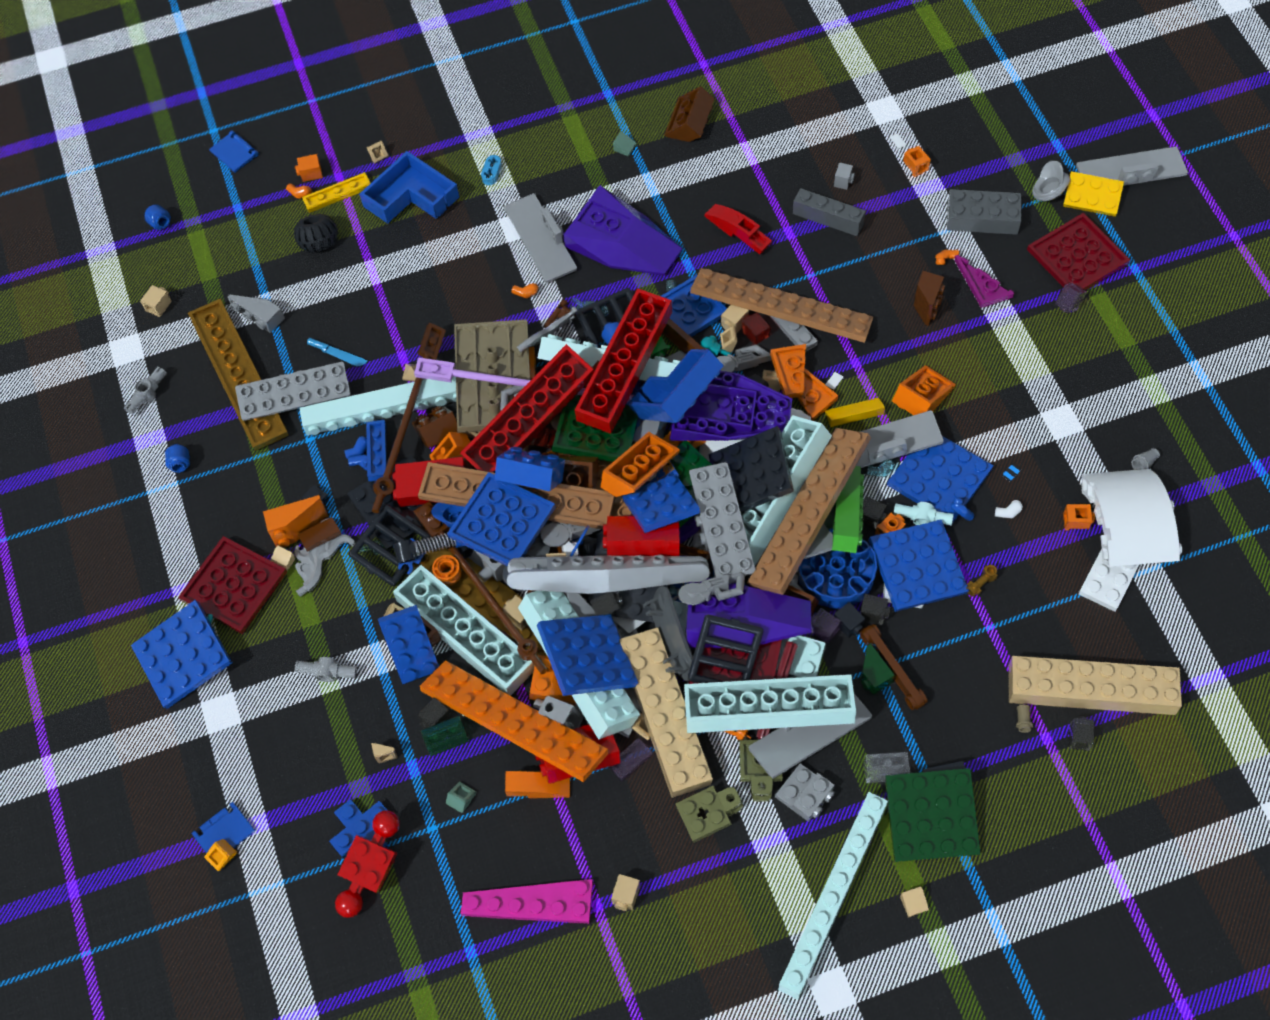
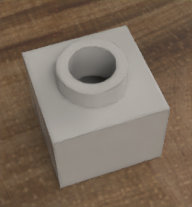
M839 163L835 174L834 187L848 189L849 183H853L855 173H852L853 165Z

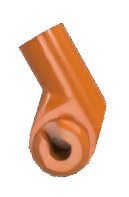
M292 183L286 186V190L297 199L312 193V189L309 186L296 188Z
M959 250L941 251L936 254L935 263L937 265H944L945 259H955V256L959 255Z
M536 283L528 284L523 288L514 285L511 293L523 298H529L537 293L539 287Z

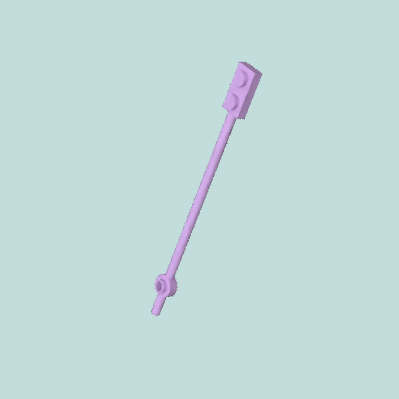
M418 358L414 372L417 378L452 382L454 376L525 387L531 381L457 370L453 362ZM582 388L577 395H583L586 388ZM630 395V397H629V399H628L627 402H629V400H630L634 395Z

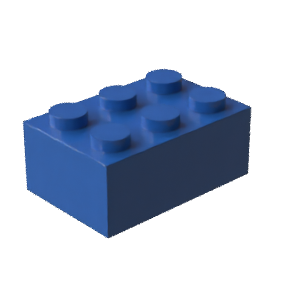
M511 447L497 457L494 480L551 491L563 481L565 459H560L559 456L553 454L546 456L541 455L539 451L527 452L522 451L520 447Z

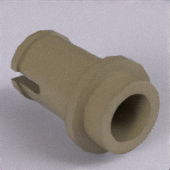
M1028 705L1017 706L1018 723H1016V727L1019 732H1030L1033 727L1030 719V707Z

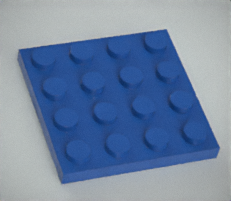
M942 436L943 444L908 454L887 481V486L916 503L927 502L932 504L934 509H937L939 512L954 514L953 524L959 516L951 507L953 499H963V506H966L992 471L993 465Z
M488 472L447 535L449 538L508 566V562L511 559L522 558L526 555L555 510L556 505L513 483L494 480L495 475Z
M942 520L871 536L868 539L876 554L877 565L895 612L969 592V589H966V581Z
M197 600L185 606L131 645L162 706L166 709L232 664L229 655Z
M611 614L538 622L539 634L563 696L637 686L638 680L628 656L622 649L619 641L621 638Z

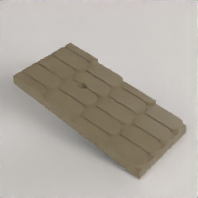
M527 319L454 324L455 369L530 380L529 348L522 353L517 349V346L528 338ZM456 377L458 433L482 431L501 411V391L515 385ZM514 394L508 396V403L514 398Z

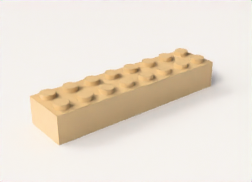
M658 627L619 639L638 680L637 686L633 687L671 797L673 798L711 785L713 779L697 734L687 733L686 706L674 673L666 672V669L672 667V665L668 662L663 664V661L668 658V654Z
M1012 656L1009 663V703L1176 715L1182 707L1180 669L1177 667Z

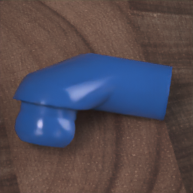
M359 437L354 448L344 450L346 459L365 453L367 449V439L365 437Z
M367 455L348 457L349 466L360 465L363 469L367 470Z
M954 498L953 504H951L952 509L964 519L971 521L974 518V513L963 506V499Z

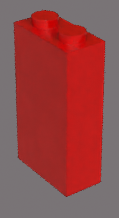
M456 457L395 464V472L392 473L393 482L396 483V489H393L394 500H397L400 507L426 504L429 501L419 499L418 493L428 462L466 468L464 458Z
M607 516V524H603V549L607 548V555L679 556V521L645 533L634 516Z
M590 725L572 729L608 749V755L595 770L620 764V751L613 734L598 739ZM535 755L536 761L540 760L541 762L539 765L542 777L546 776L549 784L573 777Z

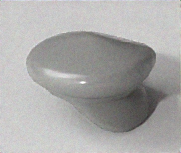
M1050 161L1044 165L1040 177L1032 190L1035 199L1050 201L1064 192L1070 182V176L1063 172L1061 163Z

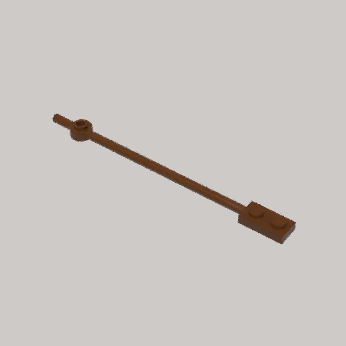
M429 322L418 355L425 359L436 360L446 330ZM416 377L384 475L373 484V490L377 495L372 507L373 513H379L384 497L389 496L394 489L390 478L424 378Z
M429 501L413 512L433 538L434 536L437 537V535L440 536V534H446L450 528L433 517L431 510L434 506ZM447 546L451 554L458 560L459 565L517 641V650L520 658L526 661L531 660L541 674H545L548 669L537 656L539 653L537 643L532 639H525L456 546Z

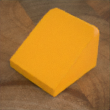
M221 839L212 845L204 858L217 871H220L236 855L237 851L226 840Z

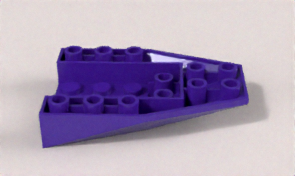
M599 185L564 233L566 248L616 269L665 276L682 252V248L648 217L601 185Z
M720 370L718 377L708 384L707 390L696 398V403L686 410L682 420L672 423L670 441H729L746 439L776 426L781 429L782 433L790 420L792 398L739 373Z
M729 584V590L736 588V584ZM744 586L742 595L718 601L716 595H711L709 601L705 600L701 604L688 605L686 633L689 648H696L704 617L708 614L730 620L731 617L737 618L742 623L762 627L764 633L760 645L811 633V601ZM711 624L708 633L709 636L747 645L752 644L754 637L752 633ZM706 643L704 648H723V647H719V646H715V645H711V644H707V643Z

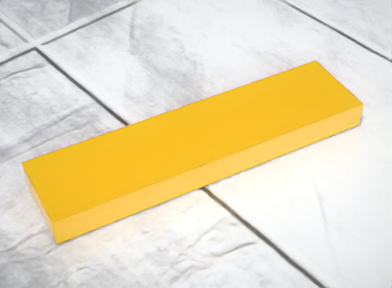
M364 172L306 195L302 199L308 212L311 213L361 193L371 182Z

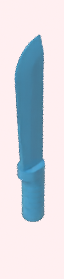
M309 338L307 341L308 345L321 349L322 352L354 366H362L367 362L363 358L315 339Z

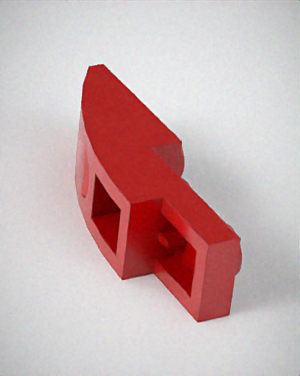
M715 204L704 215L730 237L736 235L758 254H761L772 242L771 239L759 231L760 225L729 207Z

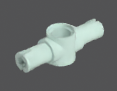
M919 502L917 505H913V507L895 504L894 515L899 514L902 517L911 518L915 525L942 520L943 524L952 526L954 514L939 512L937 509H934L932 504L927 502Z

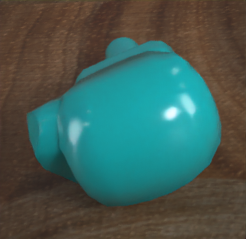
M715 336L704 337L701 341L700 346L707 348L715 356L718 353L725 356L731 354L720 349L721 344L717 343Z

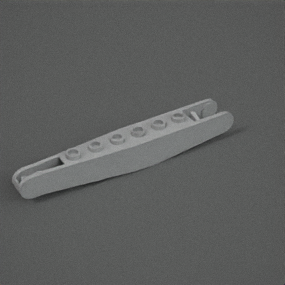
M605 555L513 558L508 562L507 570L509 574L507 575V584L509 587L518 590L593 594L686 582H701L709 577L710 571L708 561L700 556Z

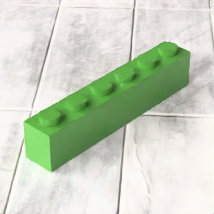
M855 466L834 504L832 550L856 553L857 545L861 546L863 534L860 533H862L863 527L862 497L864 475L861 474L860 466Z

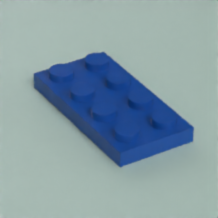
M417 605L378 618L402 684L430 675L439 667Z

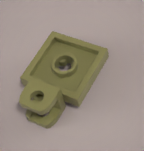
M739 740L740 782H751L753 801L769 802L772 797V781H782V774L772 779L763 767L755 762L756 758L749 751V746L758 740Z
M711 786L676 803V806L693 843L732 825L728 817L739 812L743 808V803L734 787H729L716 793L714 786ZM704 809V811H709V813L706 814V819L698 817L700 810Z

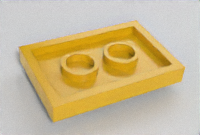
M1071 171L1063 207L1116 217L1124 181Z

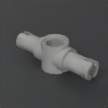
M157 367L149 378L137 381L134 387L136 391L133 393L132 399L124 407V410L134 415L142 403L153 401L156 397L155 390L158 388V383L166 376V371Z
M320 657L319 661L315 660L314 662L296 661L295 673L313 674L319 681L332 682L334 678L337 679L338 677L355 679L357 666L339 665L333 658Z

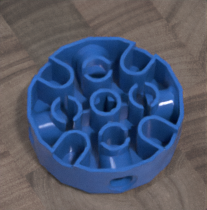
M862 539L861 546L857 545L856 553L831 550L807 559L804 558L798 568V583L804 592L819 600L818 605L832 609L842 608L848 602L855 605L863 601L872 590L877 571L876 554L871 545L869 546Z

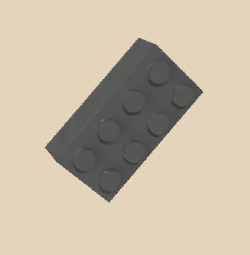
M950 189L947 201V231L1018 235L1021 224V193Z

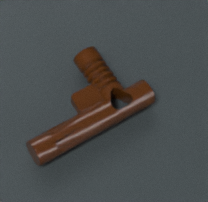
M562 299L543 325L544 328H547L557 318L563 317L572 310L566 307L568 304L566 300Z

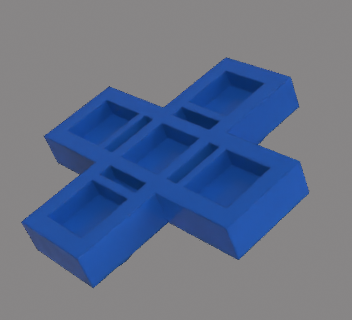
M350 799L334 812L346 828L329 842L342 858L346 857L356 835L372 840L375 834L372 827L373 819L379 812L387 810L380 801L362 814ZM384 842L383 846L388 848V844Z

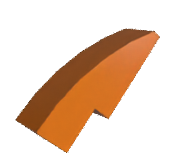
M506 771L505 792L507 796L570 797V778L549 784L546 776L542 777L541 772Z

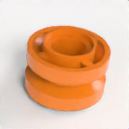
M442 555L432 565L434 576L446 586L456 584L461 578L462 571L458 560L454 556ZM445 569H451L449 572H443Z

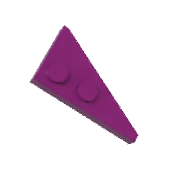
M959 255L955 256L954 260L981 308L1013 298L1014 293L1012 290L1007 291L1000 286V282L992 279L980 268L975 269L969 265L967 259Z

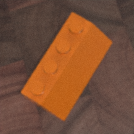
M648 432L603 470L600 488L615 497L634 493L680 452V449Z

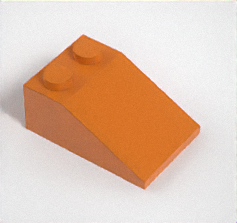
M925 365L899 384L892 402L913 416L930 410L934 412L954 389L956 384Z
M320 495L263 511L267 531L276 547L279 545L282 548L296 543L299 540L298 534L319 524L328 516Z
M537 655L548 671L545 674H541L534 666L529 699L536 700L539 698L544 700L546 696H551L575 707L577 703L572 695H562L548 656Z

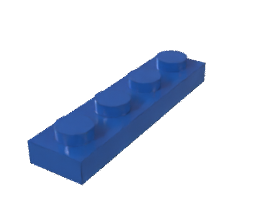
M385 420L366 422L367 477L369 482L383 477L387 466Z

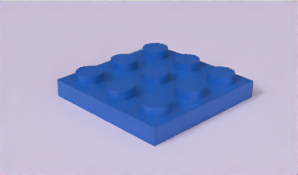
M697 274L661 296L672 300L670 319L690 337L720 320L721 315L727 309L720 301L690 293Z
M676 474L641 486L634 493L622 495L625 504L645 533L700 513L699 506Z

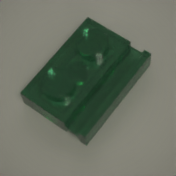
M460 716L421 730L430 757L469 742Z

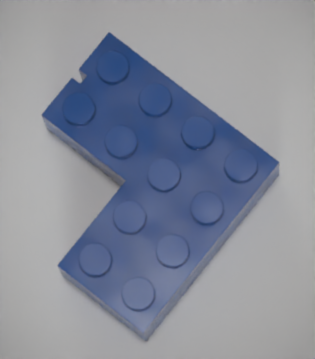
M406 151L360 193V198L364 208L388 224L411 202L437 219L447 209L446 205L450 207L459 198V192L456 183Z
M691 349L668 377L650 376L640 387V390L652 403H649L639 392H636L627 405L642 420L679 422L684 417L686 410L696 403V398L707 390L708 384L718 377L724 365L710 350Z

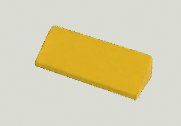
M874 398L825 410V414L830 427L883 415L885 407L879 398Z

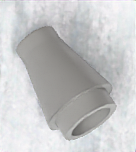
M1152 448L1149 451L1135 455L1131 462L1134 470L1149 469L1156 459L1160 457V453L1157 449Z

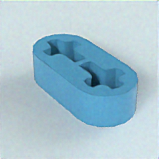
M491 155L485 161L481 172L482 182L485 185H493L497 182L502 168L499 156Z

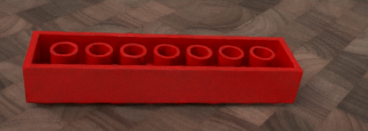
M637 288L575 408L576 421L610 434L612 433L672 314V300Z
M566 344L460 454L475 469L495 473L497 457L511 447H520L523 450L590 381L594 369Z

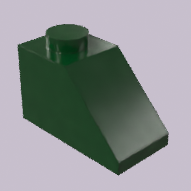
M869 644L866 649L861 684L865 690H869L874 695L893 683L895 675L874 647Z

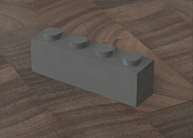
M800 188L793 201L794 215L854 236H858L864 225L866 210Z

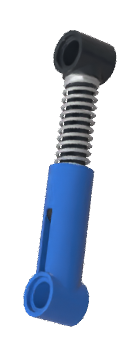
M444 533L443 535L440 534V536L437 535V537L423 539V541L420 539V542L418 540L413 542L411 539L393 544L398 564L417 559V556H420L421 553L423 555L424 552L427 554V552H434V550L437 551L440 548L444 549L445 547L447 549V546L450 547L451 545L453 547L455 545L456 548L465 545L449 538Z

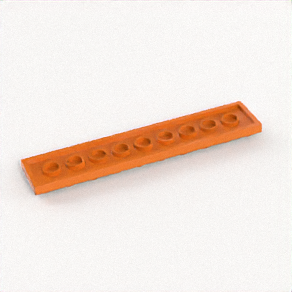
M446 660L420 685L421 692L582 782L590 776L608 755V749L563 724L540 715L538 710Z

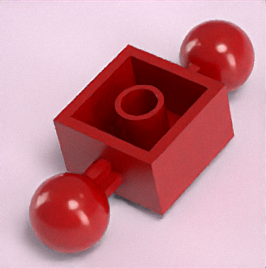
M384 810L375 815L372 822L375 834L372 840L360 835H356L337 874L352 882L349 889L342 891L335 900L336 911L342 917L351 918L361 911L363 901L360 894L363 887L378 893L383 886L398 853L383 846L386 838L395 835L400 826L398 816L392 811Z

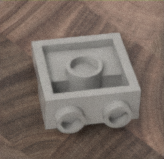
M800 763L775 794V798L809 822L813 817L816 819L823 810L821 807L825 801L829 802L834 796V784L819 773L814 774Z

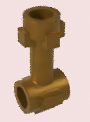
M994 565L985 566L982 571L984 574L974 583L970 581L967 584L966 589H969L968 594L970 596L979 595L982 591L980 588L986 582H992L997 578V568Z

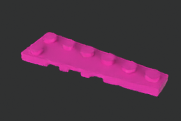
M593 880L463 893L461 915L589 924Z

